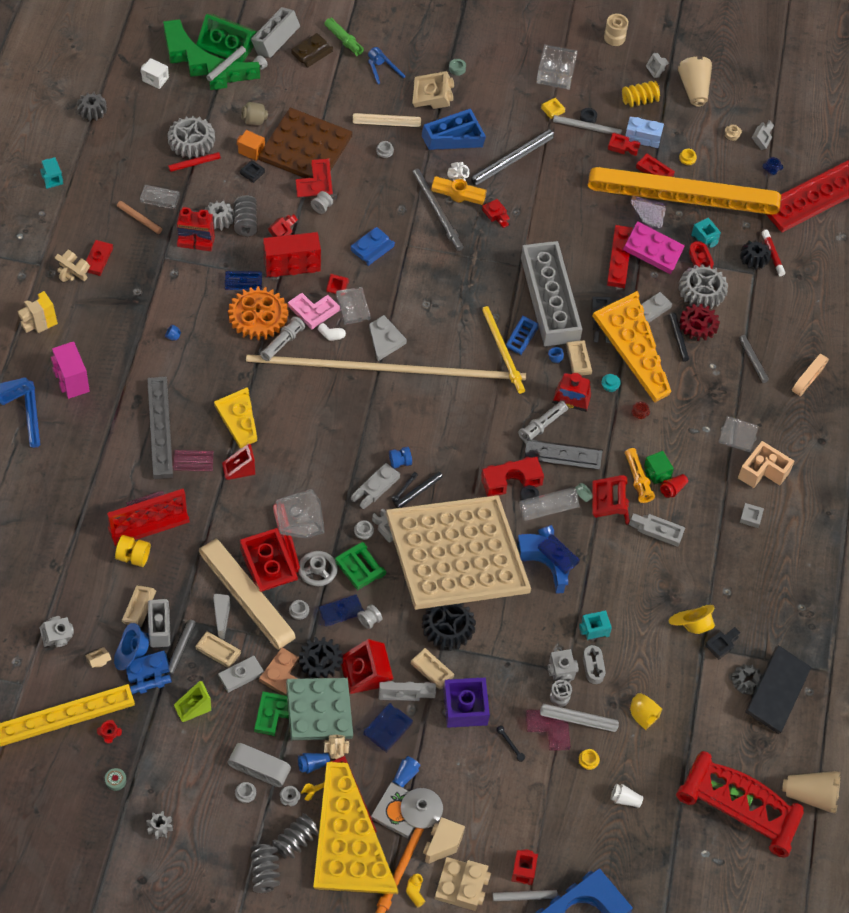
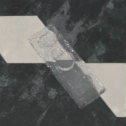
M574 487L519 501L524 521L580 507L577 490Z

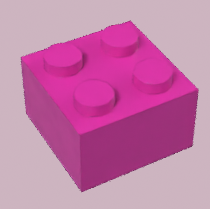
M70 342L52 348L53 356L50 357L53 364L52 369L55 377L59 378L61 392H65L68 399L90 392L87 371L75 343Z

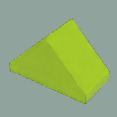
M199 681L174 704L181 722L211 711V699L202 681Z

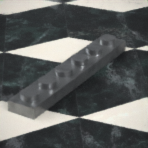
M167 377L148 378L154 479L173 478Z

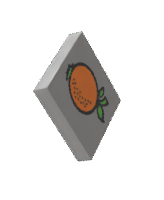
M391 782L374 810L371 819L408 839L414 827L404 820L401 814V803L404 796L410 791ZM425 803L418 804L421 808L426 807Z

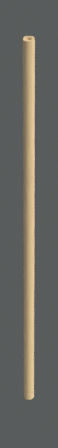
M261 355L246 356V362L510 380V373L501 371L273 356L270 361H265ZM520 373L522 380L525 381L526 373Z

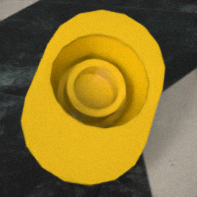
M705 605L697 609L682 611L674 614L668 621L671 625H683L691 633H704L715 627L711 614L715 608L713 605Z

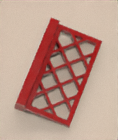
M184 489L107 513L108 530L115 547L118 545L122 535L137 540L190 522L187 514Z

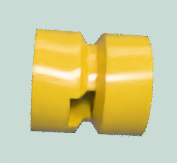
M122 535L116 548L115 559L126 563L131 561L133 565L144 567L149 557L151 544L143 540L136 542L134 538Z

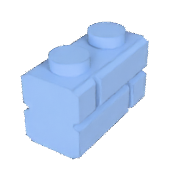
M630 116L626 136L630 137V142L638 141L641 145L658 148L664 123Z

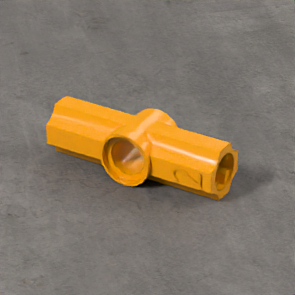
M437 176L434 178L431 188L433 192L451 196V199L455 202H463L465 200L480 205L484 203L487 192L485 189L467 185V182L463 179L452 181Z

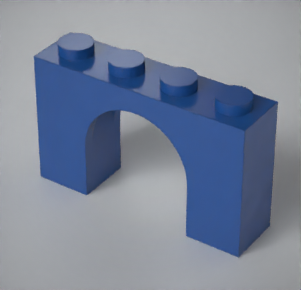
M599 868L595 872H588L582 878L583 881L578 885L576 883L572 884L566 890L567 893L562 897L558 895L550 902L548 908L545 910L541 908L536 913H565L569 907L577 903L591 904L601 913H631L633 907Z

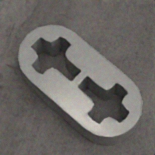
M591 645L585 649L583 654L586 677L590 683L600 684L605 677L603 655L599 647ZM590 653H593V655L596 656L595 662H593L592 657L589 656ZM594 668H596L599 677H595V674H593Z

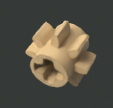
M330 735L329 740L324 742V753L329 752V757L332 759L341 758L344 756V753H349V741H345V736Z

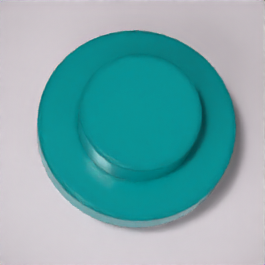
M607 374L602 378V386L606 391L614 392L620 386V379L614 374Z

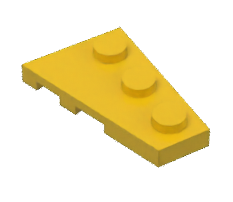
M248 387L214 401L215 408L240 449L247 444L257 441Z

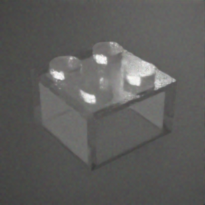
M544 45L538 69L537 83L570 90L578 51Z

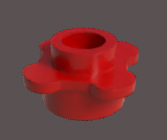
M108 720L97 729V734L104 738L105 743L110 744L115 737L121 736L122 729L117 728L113 720Z

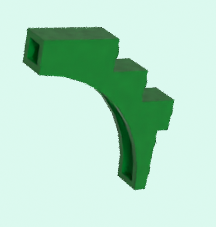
M180 19L163 21L170 63L187 61L190 77L208 75L226 60L211 55L198 47L184 31ZM234 61L217 77L209 81L210 90L227 88L228 82L260 79L259 62Z

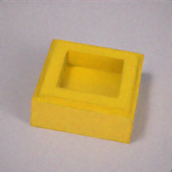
M556 98L541 105V109L550 119H553L554 115L559 116L565 113L564 106Z

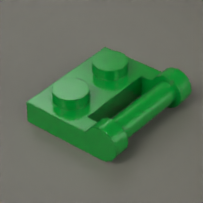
M364 542L359 543L335 558L337 565L357 591L374 580L382 578L387 573L384 567H380L369 553L368 547ZM357 554L362 555V557L366 560L369 566L373 569V572L370 573V571L366 568L363 562L359 559Z

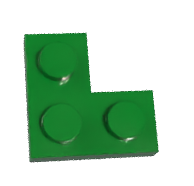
M262 692L254 732L275 736L279 717L289 719L287 696Z

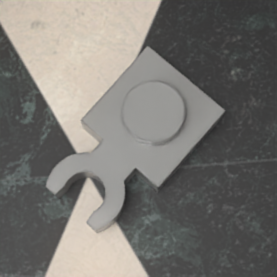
M381 509L380 515L382 517H378L374 513L372 521L378 525V531L390 543L393 541L392 533L386 517V511Z

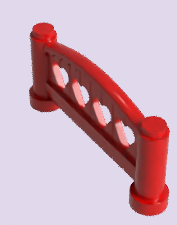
M701 751L697 755L684 784L679 787L676 797L688 805H694L698 798L770 838L772 841L769 845V850L776 856L788 857L792 849L791 842L804 814V807L798 803H793L789 806L775 792L758 780L733 768L713 763L711 754ZM716 774L718 778H723L726 784L713 790L710 775ZM729 784L742 789L744 795L732 801ZM751 794L755 799H760L762 806L750 811L747 795ZM766 805H771L773 809H778L781 816L769 822Z

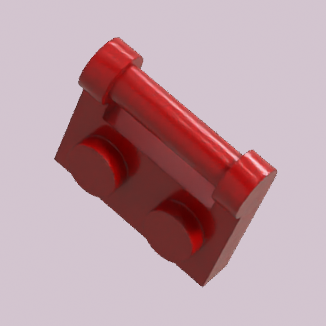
M619 475L593 481V515L595 518L612 514L622 515L628 512V506L626 505V476ZM618 485V504L613 505V486Z

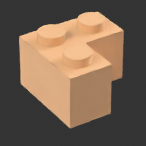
M761 441L743 464L738 479L755 488L763 476L781 485L789 475L794 460Z

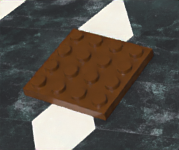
M290 107L259 154V160L303 178H313L311 160L329 159L331 171L350 141L352 131Z

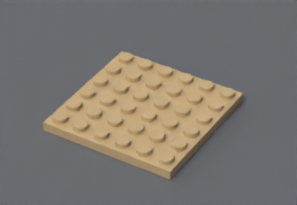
M499 495L389 509L386 511V517L415 610L530 593L531 587Z

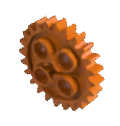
M257 286L254 291L250 287L249 292L243 289V295L237 293V299L232 298V304H229L228 310L229 323H232L233 329L236 328L237 334L242 332L243 337L250 335V340H252L256 336L257 340H260V336H263L266 340L268 334L274 337V331L280 333V328L285 326L287 322V303H284V298H280V293L274 295L273 289L267 292V287L262 291Z

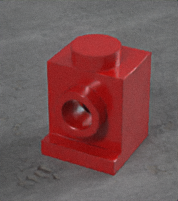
M528 849L517 850L512 882L532 886L538 854Z

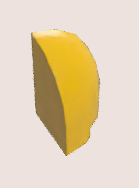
M641 693L636 694L630 706L633 718L645 730L660 717L662 711L658 704Z

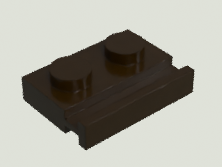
M318 33L291 49V54L301 63H304L307 68L333 52V46H329L328 42Z

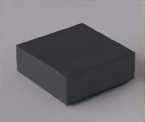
M253 160L249 161L240 170V174L253 183L265 173V168Z

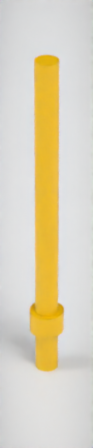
M485 306L482 308V311L509 370L510 380L515 384L518 393L522 394L525 392V388L521 381L520 372L514 366L489 307Z

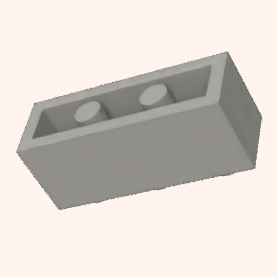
M281 7L251 38L257 55L271 58L300 27L294 10Z

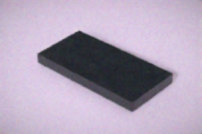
M779 645L775 647L745 713L777 734H780L812 667Z

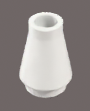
M616 784L611 794V800L615 801V804L640 808L643 796L623 784Z

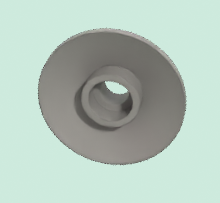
M426 788L411 790L404 796L401 803V814L404 820L412 827L419 829L434 826L440 820L443 813V804L440 797L432 790ZM425 803L426 807L421 808L418 804Z

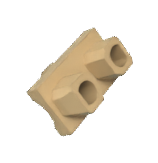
M69 249L62 256L59 254L55 256V259L63 267H59L57 270L60 273L59 279L63 282L67 280L73 281L75 277L72 274L85 282L88 278L85 273L90 265L83 259H80L74 265L73 262L77 256Z

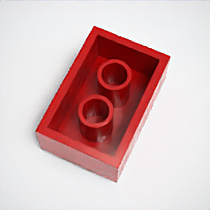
M318 232L263 238L264 265L267 277L321 271V247Z

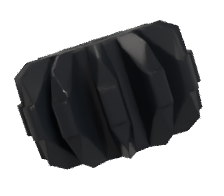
M755 239L753 242L748 241L742 246L740 259H742L743 264H748V269L750 267H754L755 270L758 267L763 269L769 263L771 251L769 250V245H763V241L759 243Z

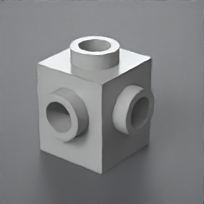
M60 616L52 617L39 627L44 647L55 645V647L65 646L74 633L73 626L69 623L68 617L62 619Z
M571 649L551 652L548 672L550 676H553L554 682L558 680L571 682L574 680L576 672H578L577 660H573Z

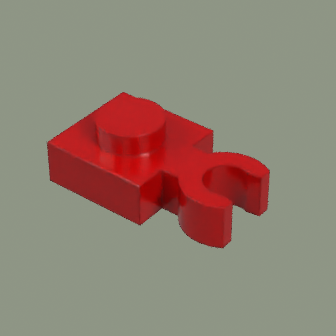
M613 133L608 150L625 154V151H628L631 155L637 156L640 142H630V137Z

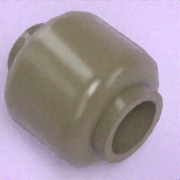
M248 102L242 107L241 119L247 125L260 126L264 120H267L268 111L265 110L262 103Z

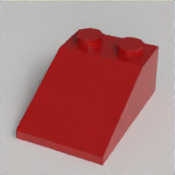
M278 528L240 540L241 554L260 592L298 580Z

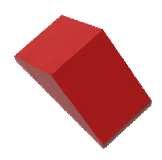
M247 444L222 462L227 480L255 475V459L251 444Z

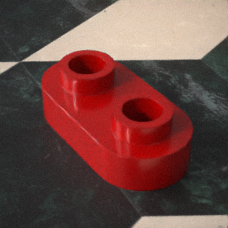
M700 241L693 242L690 245L689 255L694 266L700 267L703 264L705 267H708L710 265L711 269H713L714 262L706 244Z

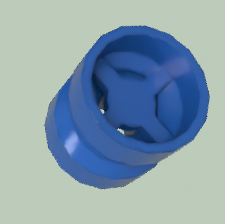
M408 446L402 447L401 450H389L392 468H399L401 465H412V456Z

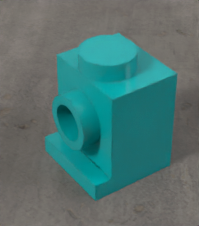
M56 157L43 160L41 163L43 168L40 169L46 189L62 185V172Z
M708 217L694 224L691 236L712 248L718 244L721 232Z
M606 610L583 615L582 621L579 624L581 635H586L587 640L603 636L609 637L612 629Z

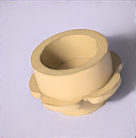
M737 125L727 126L725 128V136L729 140H737L742 130Z

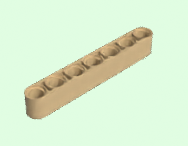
M215 538L199 548V553L203 560L276 649L279 650L296 639L291 627L263 593L259 591L254 582L218 539Z

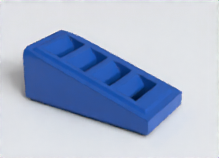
M522 316L506 343V347L522 355L538 330L539 324ZM525 326L531 329V331L529 332L523 329L522 327ZM521 331V332L527 334L528 336L525 337V336L519 334V332ZM518 337V338L524 340V343L521 342V341H519V340H517V339H515V338ZM512 342H514V343L520 345L521 348L519 349V348H517V347L511 345Z
M26 377L0 383V404L5 405L34 390L35 386Z

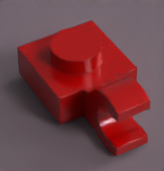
M498 199L482 206V211L491 222L497 220L502 228L509 226L507 220L510 218L507 215V210Z
M294 214L291 216L287 215L285 218H278L268 230L273 237L290 235L293 232L290 227L298 219Z

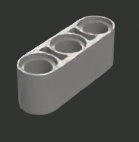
M242 743L236 744L227 762L232 768L276 787H282L291 769L287 762Z

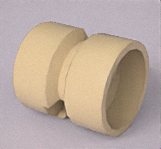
M612 14L608 17L604 39L609 45L620 46L625 42L629 21L624 15Z

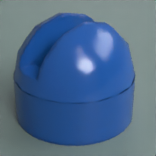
M172 324L168 328L165 337L169 340H177L180 337L181 331Z
M554 347L548 352L549 359L553 363L558 364L564 358L563 350L560 347Z
M549 525L538 529L539 535L552 539L554 536L553 526Z

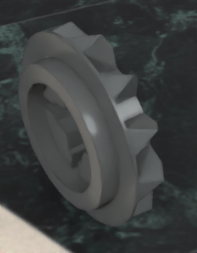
M743 664L733 672V685L739 692L752 695L762 677L760 668H755L753 664ZM753 675L752 682L749 680L743 683L746 676Z

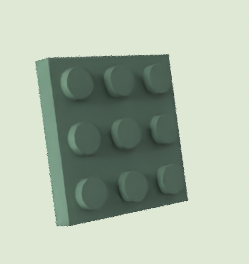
M348 678L287 679L286 690L291 740L329 739L330 735H343L345 739L353 738Z

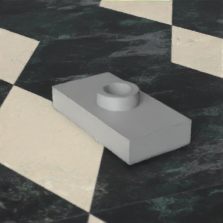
M252 656L218 673V677L229 693L260 677L264 671L255 656Z

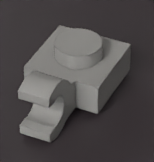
M768 120L766 125L762 122L757 126L752 136V139L761 150L767 149L772 138L770 131L773 129L774 124L771 120Z

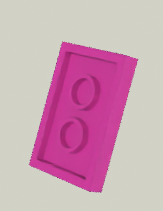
M637 221L623 250L671 275L685 246Z

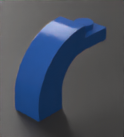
M536 534L518 535L517 549L521 561L535 560L546 564L552 571L556 594L564 593L565 585H568V575L571 567L565 551L556 542L547 537Z

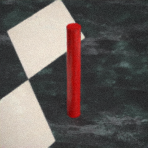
M217 152L168 165L169 172L221 159L220 153Z

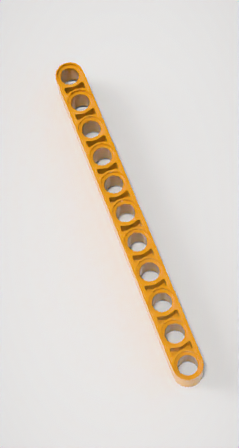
M601 167L592 168L588 180V187L594 191L763 214H777L780 209L781 194L772 190Z

